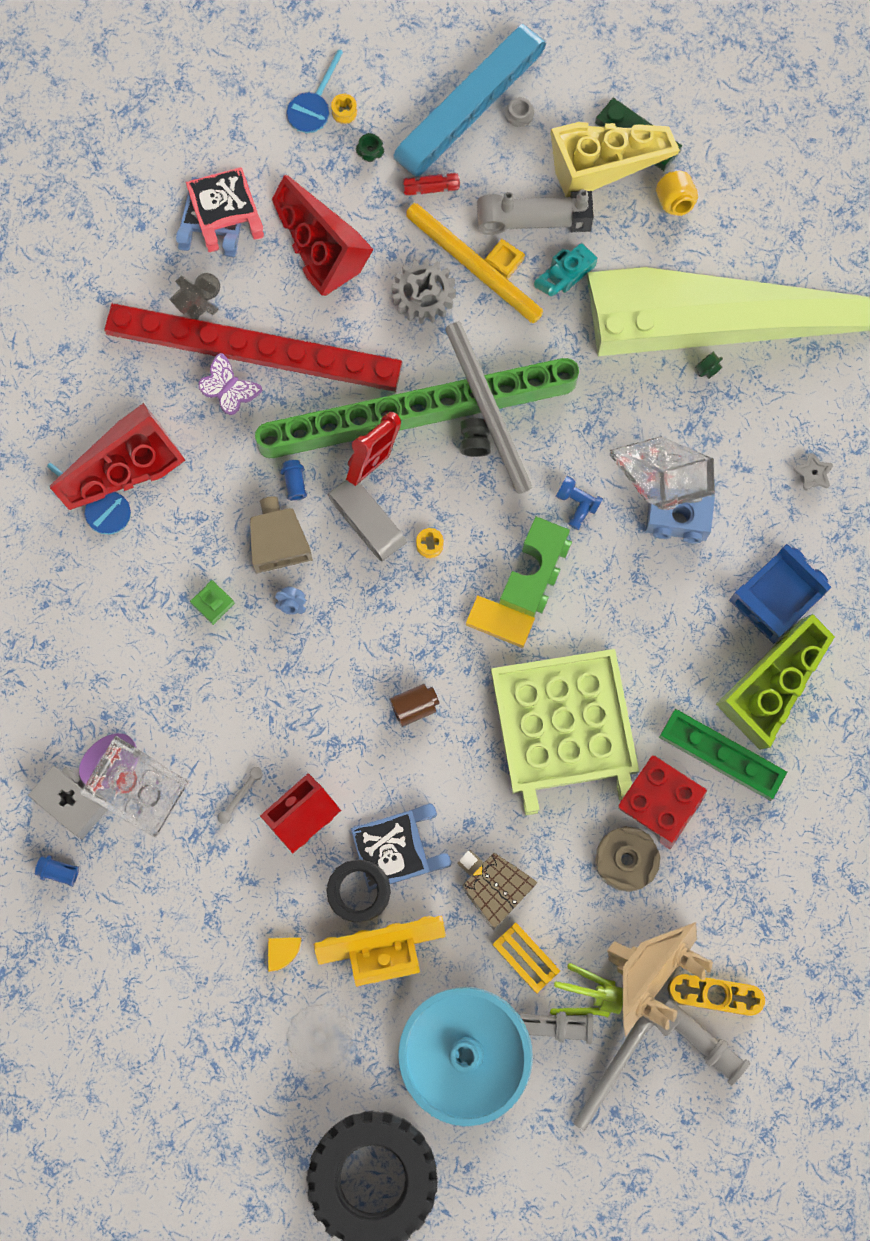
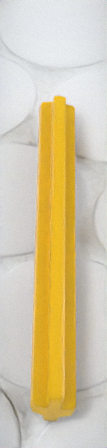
M413 203L407 209L406 217L527 320L531 323H536L541 318L543 309L419 204Z

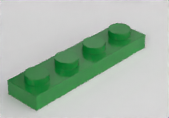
M676 708L659 736L665 742L770 801L774 799L788 773L786 770Z

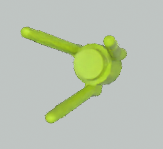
M569 963L567 965L569 970L602 986L597 985L596 990L569 983L554 982V987L594 997L593 1005L599 1007L552 1008L550 1010L551 1015H556V1013L565 1012L566 1015H587L590 1013L609 1018L610 1012L620 1014L622 1010L623 988L615 986L616 981L604 979Z

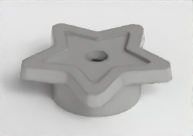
M810 453L806 464L794 467V471L800 475L804 490L817 486L829 488L830 483L827 474L832 469L833 464L820 462L814 453ZM815 470L817 475H813L812 471Z

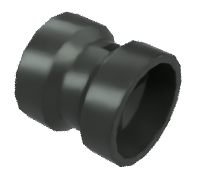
M484 418L462 420L461 434L464 435V440L461 442V454L470 457H481L491 453V442L488 440L490 431Z

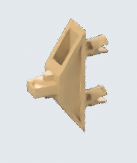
M696 922L641 942L638 947L633 946L630 949L614 941L608 948V960L618 966L617 971L623 975V1024L625 1037L642 1016L647 1017L665 1030L670 1029L669 1020L675 1021L677 1011L654 998L676 968L680 966L698 976L701 980L705 979V971H711L713 961L690 950L697 940Z

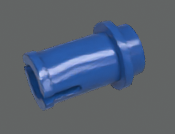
M289 460L282 463L283 468L280 470V473L285 478L287 499L295 501L306 498L307 493L302 474L305 468L301 465L300 460Z
M51 855L47 857L41 856L35 869V875L40 876V880L44 881L47 878L71 887L74 886L79 874V866L53 860Z

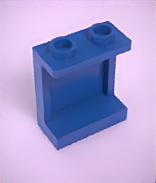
M786 544L745 585L743 584L729 601L774 644L831 589V586L828 584L827 577L820 570H814L806 562V558L800 550L795 547L791 548Z

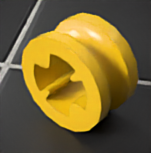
M343 93L333 98L331 102L333 119L340 124H348L354 121L357 116L355 98ZM349 106V111L345 109L342 112L339 111V107L345 108Z
M426 528L419 532L416 539V547L421 556L431 559L437 557L443 551L444 539L440 531L435 528ZM426 537H433V541L439 544L438 546L434 544V549L428 550L427 545L421 544L422 540L426 542Z

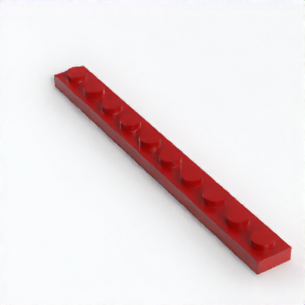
M111 303L104 329L106 335L211 356H217L219 353H222L227 359L393 392L397 391L402 369V360L114 303Z

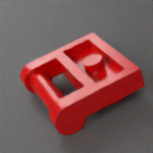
M387 413L382 417L381 423L365 436H359L352 442L354 453L347 463V466L350 468L345 480L354 486L359 484L389 458L401 426V419L396 413Z

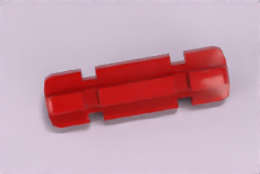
M447 173L446 177H443L442 174L420 176L419 180H415V177L403 179V190L406 196L417 195L416 192L428 194L444 192V189L447 188L448 191L460 189L458 173Z

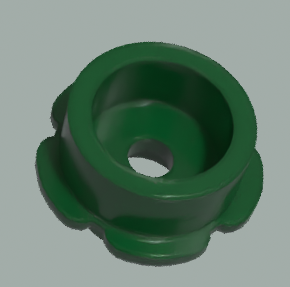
M364 134L356 145V153L358 156H362V159L366 162H373L376 158L380 159L384 154L383 141L376 134Z
M714 351L695 366L700 373L698 376L703 377L706 375L708 379L714 376L723 368L720 364L723 357H718Z

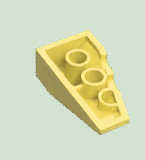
M577 122L553 128L550 132L555 174L565 197H571V192L583 189L586 191L596 190L675 156L680 151L669 126L634 125L632 128L615 127V124L606 123L604 127L588 126L587 122Z

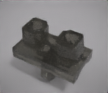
M202 273L196 278L195 283L182 275L175 281L180 289L170 298V301L181 313H187L191 319L197 320L205 311L214 315L219 310L215 304L208 301L215 298L221 288L219 279L213 274Z

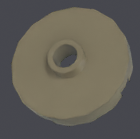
M625 826L612 830L602 838L596 849L595 864L598 874L607 885L618 891L632 892L644 888L653 881L659 870L660 854L649 834L639 828ZM623 854H629L632 857L631 865H624L622 863L621 857Z

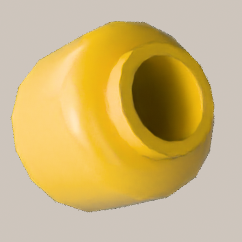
M668 172L657 183L656 194L665 212L680 216L689 213L694 208L698 200V190L687 172Z

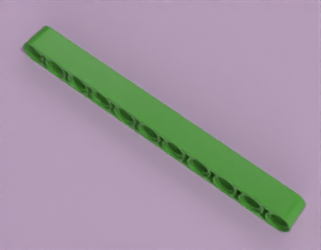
M560 358L484 376L498 408L502 409L571 393L577 384L579 367L572 359ZM567 373L571 376V379H560L558 374ZM467 379L266 422L257 428L255 440L260 454L266 458H278L354 441L359 436H365L380 424L381 414L385 411H393L400 417L401 426L399 431L479 414L481 411L476 399L470 396L472 390ZM537 379L542 382V385L532 386L528 381ZM507 385L510 386L513 389V391L509 393H504L501 390H499V387ZM444 398H450L455 403L445 406L440 401ZM420 404L426 409L422 412H414L410 408ZM357 417L367 420L362 425L352 423V420ZM332 423L337 426L331 432H326L322 429L326 424ZM298 430H304L307 432V434L302 438H295L292 436L293 433ZM269 436L277 438L274 444L266 445L263 443V440Z

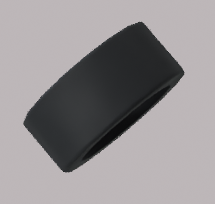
M353 860L346 861L334 870L329 877L326 893L328 903L333 912L343 920L356 923L370 921L379 916L389 903L391 889L389 879L383 869L369 861ZM360 871L369 874L377 884L378 893L376 900L370 907L357 911L350 909L344 904L340 895V887L346 876L352 872Z

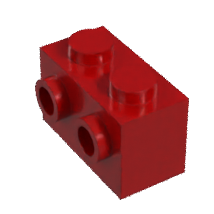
M308 773L264 811L260 817L293 854L300 847L304 846L321 828L329 824L342 810L325 789Z

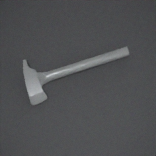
M677 1015L674 1022L669 1020L670 1029L668 1030L663 1029V1027L645 1016L638 1019L573 1124L585 1131L645 1033L655 1025L663 1035L668 1036L679 1024L681 1017Z

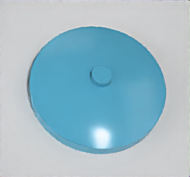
M457 987L430 997L412 1013L401 1035L399 1066L408 1092L424 1111L448 1124L476 1126L499 1118L519 1100L526 1089L532 1071V1044L523 1020L505 1000L483 989Z

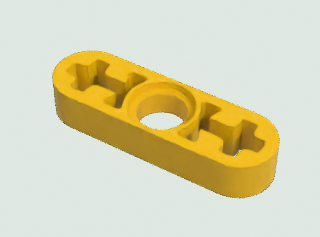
M688 974L677 975L668 984L670 998L675 1003L746 1016L760 1013L765 1006L763 992L753 985L706 977L704 980H701L698 976ZM683 980H686L688 987L698 989V982H703L704 984L700 991L701 1003L696 1002L698 998L696 994H686L685 999H682L680 992L675 991V986L682 984ZM713 985L722 987L725 992V999L719 1005L712 1004L707 997L708 989ZM731 987L736 988L734 995L746 996L748 991H751L752 998L757 999L756 1005H751L750 1009L747 1010L745 1003L733 1001L734 1008H730L729 1005L732 1001Z

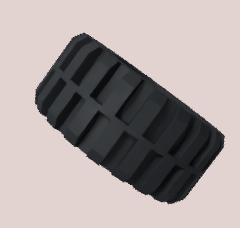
M373 1110L352 1114L331 1127L314 1149L310 1158L309 1169L307 1170V1196L309 1203L313 1206V1214L318 1222L321 1221L326 1228L325 1231L332 1238L336 1236L342 1241H406L411 1238L412 1233L423 1226L429 1212L431 1213L435 1203L438 1185L437 1167L433 1152L425 1137L409 1121L385 1111L374 1112ZM366 1146H380L391 1151L400 1160L405 1173V1185L398 1201L389 1209L378 1213L363 1212L352 1206L344 1196L341 1188V1171L345 1161L353 1152Z

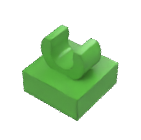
M213 580L190 600V603L212 625L235 604L234 600Z

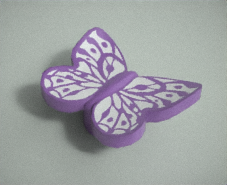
M222 353L215 357L210 366L211 376L203 377L199 381L201 393L209 398L217 397L220 400L221 409L228 415L236 414L241 407V402H250L262 392V386L259 384L239 380L238 377H234L230 362Z

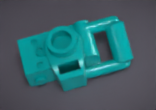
M582 242L572 251L561 249L552 257L551 267L534 281V287L551 297L561 290L566 293L587 275V272L596 267L598 257ZM549 278L554 284L548 282L547 279Z

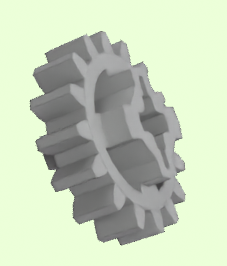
M425 258L423 265H419L415 259L413 260L412 268L406 265L402 266L403 275L395 274L396 283L392 284L393 304H399L398 312L400 314L408 312L409 321L417 316L419 317L420 324H423L425 317H429L433 323L435 322L436 314L444 318L446 316L445 308L452 309V299L456 298V289L453 288L455 287V279L448 278V268L440 271V262L437 261L433 266H430L429 260ZM437 281L442 285L444 292L441 291V287L436 285ZM404 290L407 291V295L411 297V301H409L406 298Z

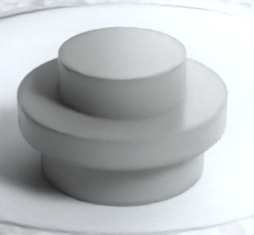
M515 98L506 107V119L513 126H526L534 118V108L527 99Z

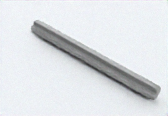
M454 322L445 328L448 338L518 494L527 492L532 488L530 479L461 322Z

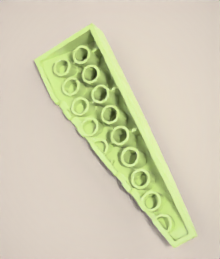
M650 267L587 272L598 356L870 331V297Z

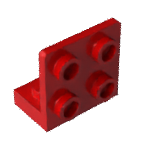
M653 755L619 803L618 808L661 837L659 843L671 849L704 800L707 789Z

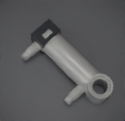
M583 189L571 192V197L514 199L511 192H506L504 197L498 194L484 195L477 200L478 230L487 235L500 234L506 231V229L570 227L571 232H591L594 219L592 191Z

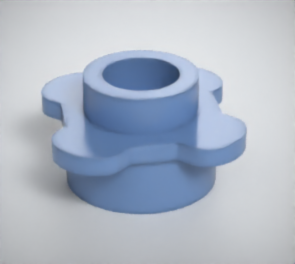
M285 587L281 592L276 593L275 598L278 600L275 604L276 608L291 615L305 613L306 608L303 605L306 603L305 594L301 590Z

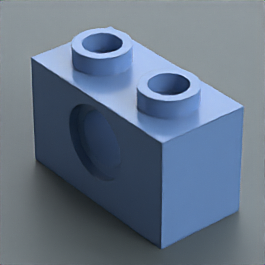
M653 489L649 498L645 533H651L653 537L659 539H669L671 536L679 537L688 543L706 541L711 533L715 497ZM672 514H683L687 522H676Z

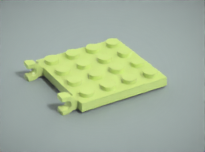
M615 649L491 668L512 793L522 792L525 816L538 814L540 810L536 790L616 777L619 800H622L632 785L630 775L638 774L639 767Z

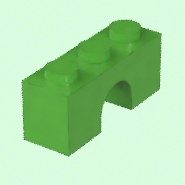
M535 516L525 539L522 552L533 556L538 561L540 569L535 574L527 576L512 571L499 604L531 617H535L536 612L543 613L549 596L544 595L548 584L555 585L561 570L556 567L560 557L566 558L572 541L567 540L570 529Z

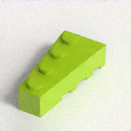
M814 614L802 618L716 705L759 750L770 748L776 739L775 736L780 727L786 722L790 715V710L797 698L803 693L807 681L817 669L835 636Z

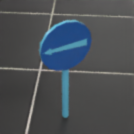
M339 49L316 93H301L289 103L287 108L288 121L297 131L303 133L316 132L322 129L328 122L330 115L329 106L325 99L321 97V94L342 56V50Z
M49 463L47 465V467L52 472H54L58 477L61 474H63V472L59 470L56 466H54L52 463ZM113 492L105 495L103 499L87 504L85 517L87 524L92 530L100 534L110 535L120 532L127 526L131 517L129 502L124 496Z

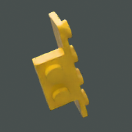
M425 916L417 921L404 924L393 923L385 928L372 931L361 930L353 935L340 938L329 937L313 945L319 965L350 958L355 986L358 987L420 973L415 944L444 938L446 933L442 916Z

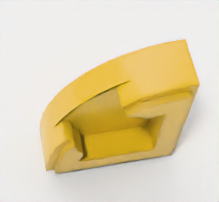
M301 937L268 938V972L281 970L295 959L301 948Z

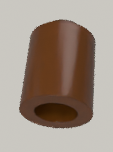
M424 683L389 698L401 727L436 713L435 706L440 704L434 688L430 687L427 689Z

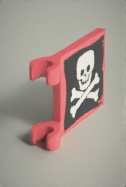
M242 167L186 182L208 252L219 250L214 230L248 221L254 240L264 237L263 225L257 213Z

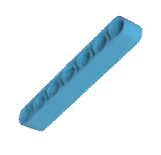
M525 24L517 27L400 143L395 150L394 160L415 177L421 176L541 56L546 47V41Z

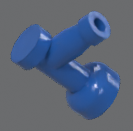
M567 475L555 497L560 500L571 498L579 502L573 519L568 523L570 527L579 530L588 512L595 514L603 498L600 496L595 498L575 487V480Z

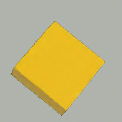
M501 238L484 260L506 279H509L525 259V254Z

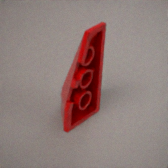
M284 175L272 197V202L283 227L289 229L295 242L292 247L295 254H300L305 266L302 270L306 278L322 296H326L360 274L374 249L357 230L290 176Z
M143 403L119 420L49 487L68 510L103 499L105 495L115 491L134 488L133 485L147 480L152 482L161 479L186 461V459L162 425Z

